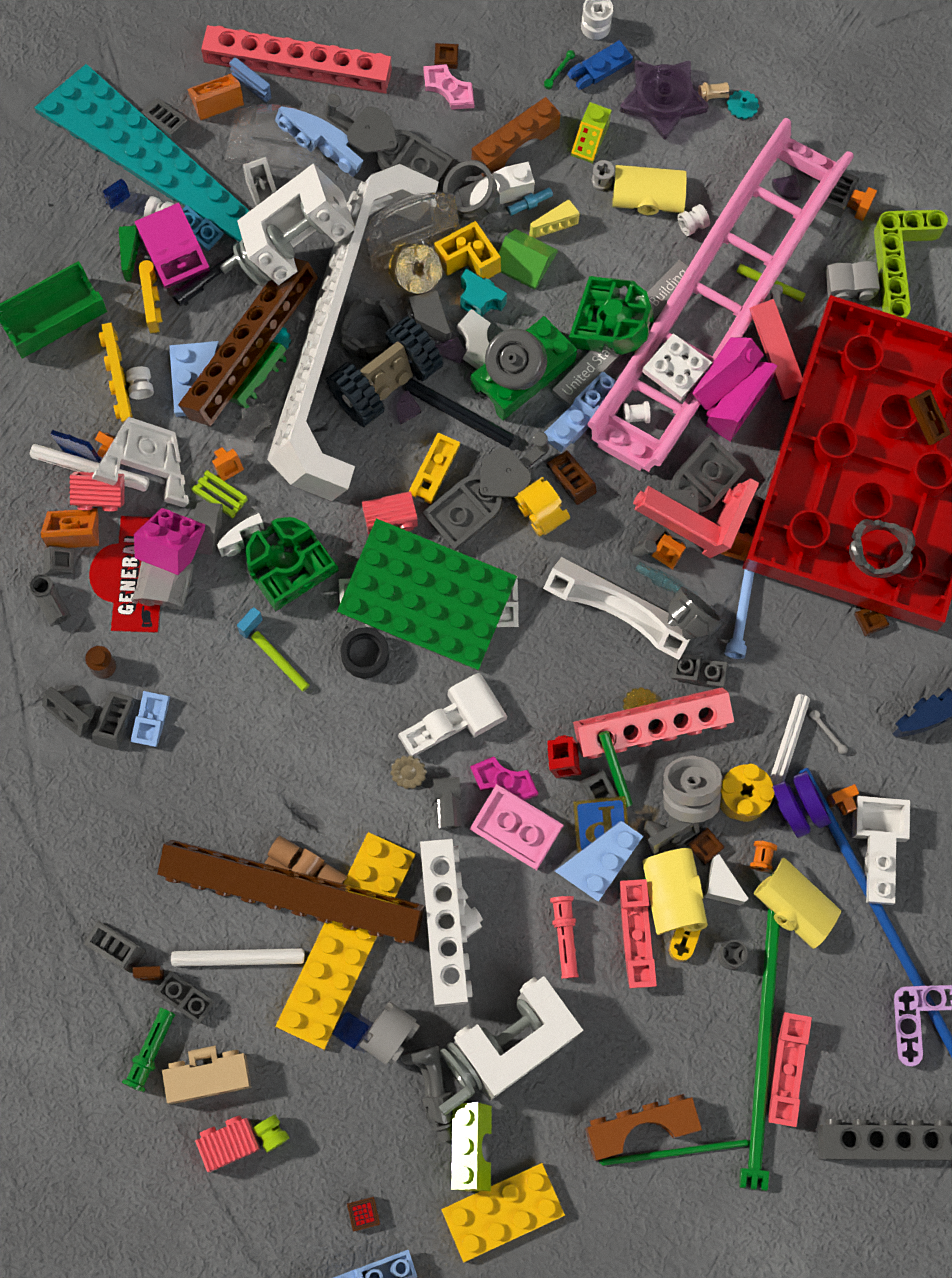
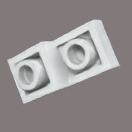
M259 513L237 524L219 541L217 546L221 557L237 555L241 552V549L245 548L244 538L250 539L257 530L260 532L265 530Z

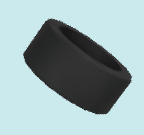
M368 627L357 628L349 632L342 641L340 647L341 660L345 669L353 676L362 679L373 678L386 668L389 660L388 643L385 637L377 630ZM360 639L372 640L380 649L378 661L370 667L357 666L350 658L351 646Z

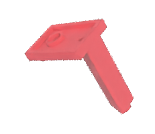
M750 478L743 483H739L733 489H729L723 496L722 502H724V505L716 523L650 486L644 492L640 491L633 502L636 505L634 510L704 549L702 554L712 558L731 548L759 483Z

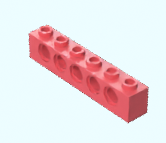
M721 687L575 721L573 724L579 752L583 757L594 759L601 757L602 753H604L602 743L598 741V736L603 731H609L615 752L620 753L626 751L627 747L630 746L646 747L651 745L652 741L660 739L662 741H671L677 739V735L685 733L687 735H697L702 733L703 729L711 727L714 730L727 727L728 723H733L734 718L729 692ZM708 707V715L704 718H699L700 710ZM684 713L683 721L679 724H674L675 716ZM654 719H659L658 727L654 730H649V723ZM634 725L633 733L625 736L623 734L625 727Z

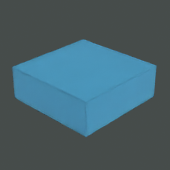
M253 607L237 624L238 631L243 637L247 638L263 620L261 612Z

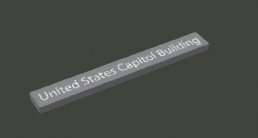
M678 260L647 292L654 314L653 322L661 313L688 268L681 260ZM612 329L607 333V336L613 337L614 332ZM604 344L602 352L590 351L552 389V394L570 407L575 398L598 375L606 372L622 355L616 354L613 348H609L606 344Z

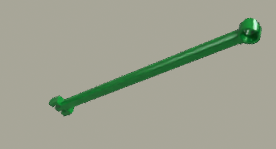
M769 908L748 1169L740 1168L739 1188H746L748 1177L750 1178V1189L753 1190L757 1189V1181L761 1179V1191H767L769 1183V1171L762 1170L780 932V925L774 919L776 913Z

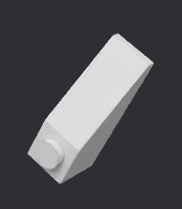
M529 162L507 166L492 173L500 194V204L521 200L530 193L534 195L535 182ZM487 176L459 189L463 207L473 206L483 199L488 189Z

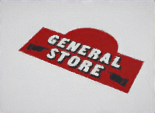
M121 516L119 543L111 544L101 549L91 563L89 579L92 589L101 599L113 603L111 631L158 632L160 605L146 606L140 604L139 601L138 604L132 603L131 600L136 589L142 562L135 558L134 534L152 517Z

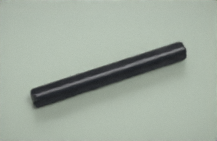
M413 378L409 379L406 383L405 391L505 447H509L512 444L514 435Z

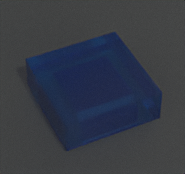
M119 179L102 191L106 204L110 209H113L130 197L128 186L123 179Z
M347 1011L332 1035L355 1050L370 1026Z

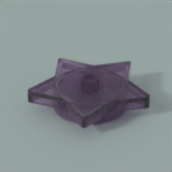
M636 60L634 64L635 88L621 103L619 110L621 113L647 119L659 135L666 140L680 119L706 113L709 105L693 89L691 62L689 60L675 65L660 64L655 66Z

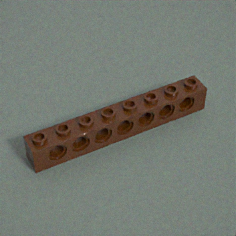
M294 258L298 272L280 285L273 280L267 282L178 404L189 420L212 426L318 279L308 261Z

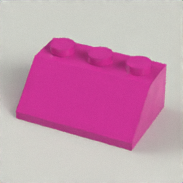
M758 362L749 376L727 393L718 405L714 404L706 414L708 417L706 427L731 442L770 386L777 365L768 362Z

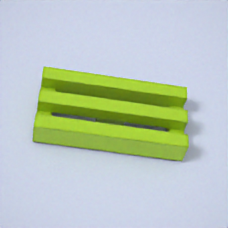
M208 470L205 471L203 478L198 480V484L192 488L195 494L209 503L222 504L202 490L203 487L234 507L233 510L224 504L222 512L232 519L248 500L247 496ZM208 480L212 481L214 484H216L217 486H219L220 488H222L223 490H225L226 492H228L240 501H235L234 499H232L231 497H229L228 495L214 487L212 484H210Z

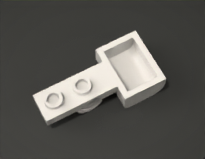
M481 673L474 674L449 688L447 696L452 705L431 712L421 722L399 733L398 737L409 755L414 757L465 728H468L472 737L475 738L507 719L508 716Z
M857 796L854 800L857 810L852 813V838L868 839L864 862V871L867 876L866 903L894 905L896 842H906L909 840L910 800Z

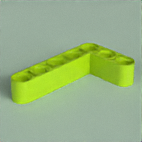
M941 210L887 211L879 217L874 229L883 312L895 315L893 311L901 314L899 317L907 319L911 307L903 242L934 241L939 239L948 223L947 215ZM888 268H892L896 272L890 271ZM891 289L897 291L899 294L893 293Z

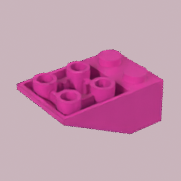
M179 202L134 221L165 289L209 271V265Z

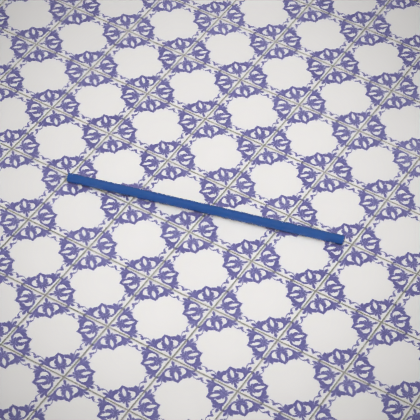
M805 768L799 773L807 771L832 822L827 826L866 897L867 876L809 768ZM869 903L912 985L925 986L882 904ZM928 992L926 994L927 1003L931 1006H936ZM939 1010L927 1011L952 1057V1034Z

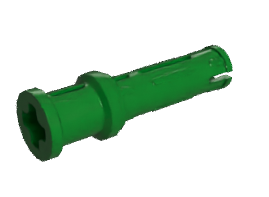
M159 1008V1012L139 1056L135 1055L133 1057L131 1070L127 1078L122 1080V1084L137 1091L145 1092L144 1085L150 1072L156 1068L154 1060L176 1014Z

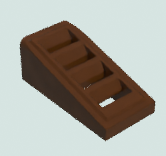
M568 450L547 463L550 470L576 505L581 504L596 494L595 482ZM567 462L570 463L569 465H567V466L564 467L563 469H561V470L558 469L560 466L564 465L565 463H567ZM575 470V472H573L572 474H570V475H568L567 477H565L566 474H568V473H570L571 471ZM579 478L581 479L578 482L571 485V483Z

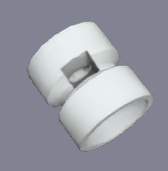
M585 0L581 30L587 38L599 40L609 34L613 15L611 0Z

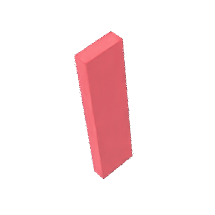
M771 299L749 309L768 362L777 365L774 378L782 400H786L797 395L802 375L774 299Z

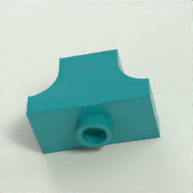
M468 269L461 275V288L464 289V293L460 297L461 309L466 312L472 309L482 317L490 310L502 311L507 301L506 292L496 287L491 280L481 278Z

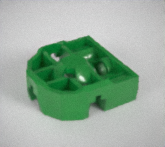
M589 276L569 335L571 343L577 349L602 352L604 344H606L619 355L637 350L647 341L649 325L654 320L647 291L632 280ZM623 286H626L628 289L625 300L620 298L619 288H623ZM594 308H599L597 311V322H592ZM609 329H612L614 332L613 337L607 336Z
M294 517L276 518L267 527V530H262L261 532L257 530L254 532L246 545L249 574L275 612L339 571L337 564L322 543L316 538L313 530L307 523ZM276 533L280 541L277 542L276 546L272 545L270 547L266 538ZM310 538L314 544L302 551L300 544ZM284 547L294 548L293 553L285 552ZM268 566L271 571L258 579L255 573ZM304 567L308 573L298 577L292 584L288 578L297 575Z

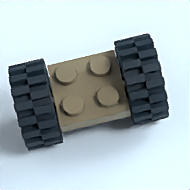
M408 316L385 332V337L389 341L387 342L389 348L361 370H357L353 364L351 365L350 362H346L326 377L327 385L334 394V398L338 400L341 408H344L348 416L350 415L352 420L357 422L359 426L365 427L381 415L385 410L381 400L386 399L391 392L405 384L412 376L423 382L444 365L443 358L439 354V349L435 347L433 339L429 338V334L422 329L419 323L416 324V321Z

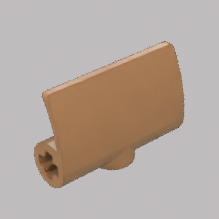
M281 835L272 844L268 852L269 857L265 861V864L342 884L348 877L325 863L322 858L307 849L300 848Z

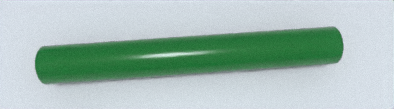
M604 731L599 734V738L620 800L623 802V807H629L633 803L609 731Z

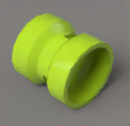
M276 1114L253 1128L256 1136L261 1137L263 1141L262 1146L266 1153L290 1139L287 1132L280 1128V1121Z

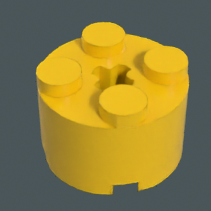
M544 477L523 489L515 497L519 510L525 518L529 516L532 522L531 526L539 537L548 534L570 519L567 509L562 511L560 508L562 500L550 483L544 480Z
M743 764L732 768L722 780L720 808L723 813L731 819L743 822L753 821L760 817L769 807L774 797L771 778L755 764ZM742 790H747L750 793V795L742 796L740 792Z

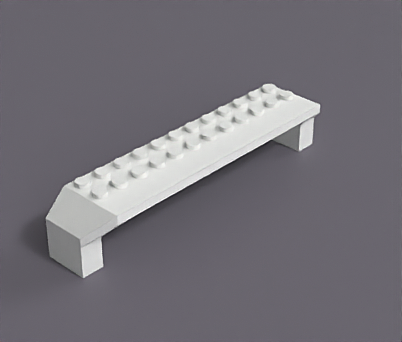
M401 164L372 174L365 182L361 181L357 191L352 192L347 202L356 229L339 242L334 243L267 459L290 485L333 501L348 490L355 466L323 454L306 420L368 217L386 207L416 220L433 203L439 183Z

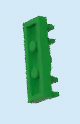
M271 342L232 396L230 402L236 403L245 409L249 408L246 399L250 397L256 400L257 395L253 392L254 389L265 381L270 371H279L275 363L277 361L284 363L287 361L283 355L286 349L282 344Z

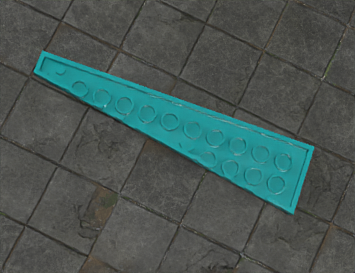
M87 64L34 107L37 114L54 125L61 126L76 139L79 138L86 142L93 150L100 151L110 161L122 166L124 170L173 201L176 200L184 206L188 205L203 219L207 218L230 238L237 240L239 243L242 240L237 220L247 214L249 210Z

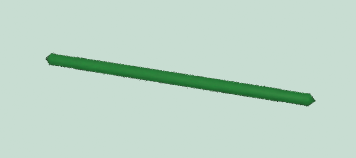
M744 1139L602 1159L599 1163L605 1166L748 1146L750 1142Z

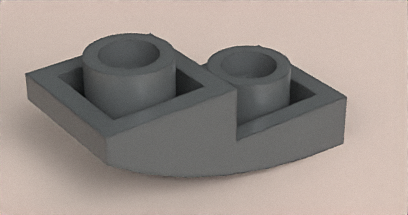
M197 502L193 520L205 524V530L196 553L217 554L218 529H222L223 504Z
M682 654L679 660L676 658L674 660L672 679L699 686L723 687L725 689L729 665L728 662L704 660L701 656Z
M172 971L168 972L154 992L197 1024L201 1023L215 1003Z

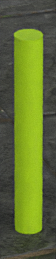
M741 263L737 269V273L757 282L762 275L761 272ZM778 280L774 283L782 286L783 294L800 302L803 301L806 293Z
M256 631L251 636L254 642L302 692L310 686L259 631Z

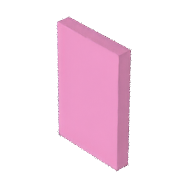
M496 784L470 830L533 869L538 870L564 825Z

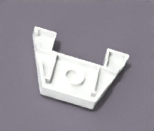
M128 417L94 472L92 479L114 486L118 481L120 464L166 478L164 502L183 508L189 502L188 495H185L183 485L185 480L184 475L180 471L179 463L181 459L175 432Z

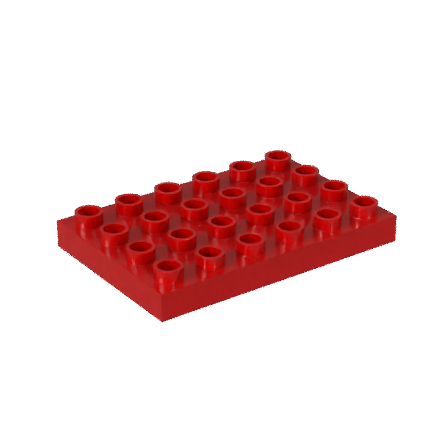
M829 296L742 569L934 631H938L945 623L952 599L951 332L839 297ZM928 389H931L951 433L931 445L928 444L908 401ZM864 519L895 523L900 527L910 529L915 537V547L911 551L913 557L909 566L903 572L886 578H875L863 573L852 561L849 554V546L854 540L851 536L856 525ZM873 530L861 537L864 557L875 569L888 568L897 563L903 555L900 541L888 531Z

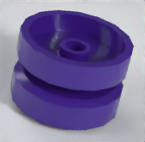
M807 771L794 776L793 781L798 791L796 794L786 781L773 786L778 806L787 824L791 826L798 839L811 832L807 816H810L812 822L818 828H823L832 823Z

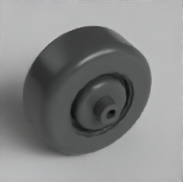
M508 329L496 335L488 345L485 354V365L489 376L499 386L516 391L525 390L534 386L544 375L547 366V353L543 343L532 333L522 329Z

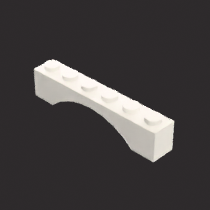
M563 557L552 568L543 588L566 601L587 604L617 616L640 631L657 649L678 660L691 640H686L682 636V629L679 626H670L667 623L668 612Z

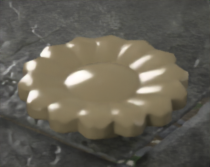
M404 755L401 759L397 758L391 766L392 779L397 782L398 786H403L405 789H414L416 786H421L422 782L426 779L427 770L424 768L425 764L421 763L419 758H414L412 755L408 757Z

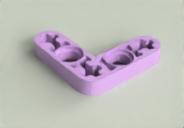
M952 985L906 986L899 988L895 992L894 1012L897 1054L901 1063L906 1066H916L921 1062L923 1048L920 1011L952 1010V1000H949L951 1006H945L947 997L944 989H950L949 995H952ZM930 990H936L941 994L942 1000L939 1005L931 1006L927 1003L926 994ZM903 991H908L909 996H914V1001L909 1003V1011L915 1009L916 1015L905 1014L899 1016V1010L905 1011L904 1003L898 1000L899 996H903ZM906 1018L914 1020L916 1030L912 1034L903 1033L900 1028L902 1020ZM901 1037L908 1039L917 1037L918 1043L912 1042V1049L918 1052V1056L913 1057V1062H908V1058L902 1055V1051H907V1042L901 1044Z

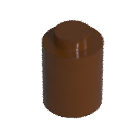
M94 646L86 653V664L94 676L106 679L114 674L116 661L106 647Z

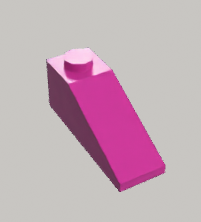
M730 337L692 394L705 410H709L752 373L764 354L752 338Z

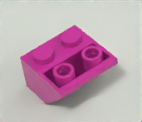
M161 508L134 534L135 558L179 575L192 562L204 533L205 524Z

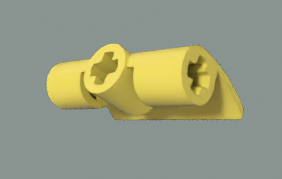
M623 165L615 166L612 207L638 208V212L643 215H654L659 210L675 213L684 212L686 171Z
M675 849L644 859L643 867L657 935L682 927L685 931H698L706 928L708 924L702 900L704 897L692 849Z
M782 858L773 875L766 878L754 892V895L776 913L774 919L781 927L789 931L794 930L812 949L818 947L826 939L841 914V910L785 858Z

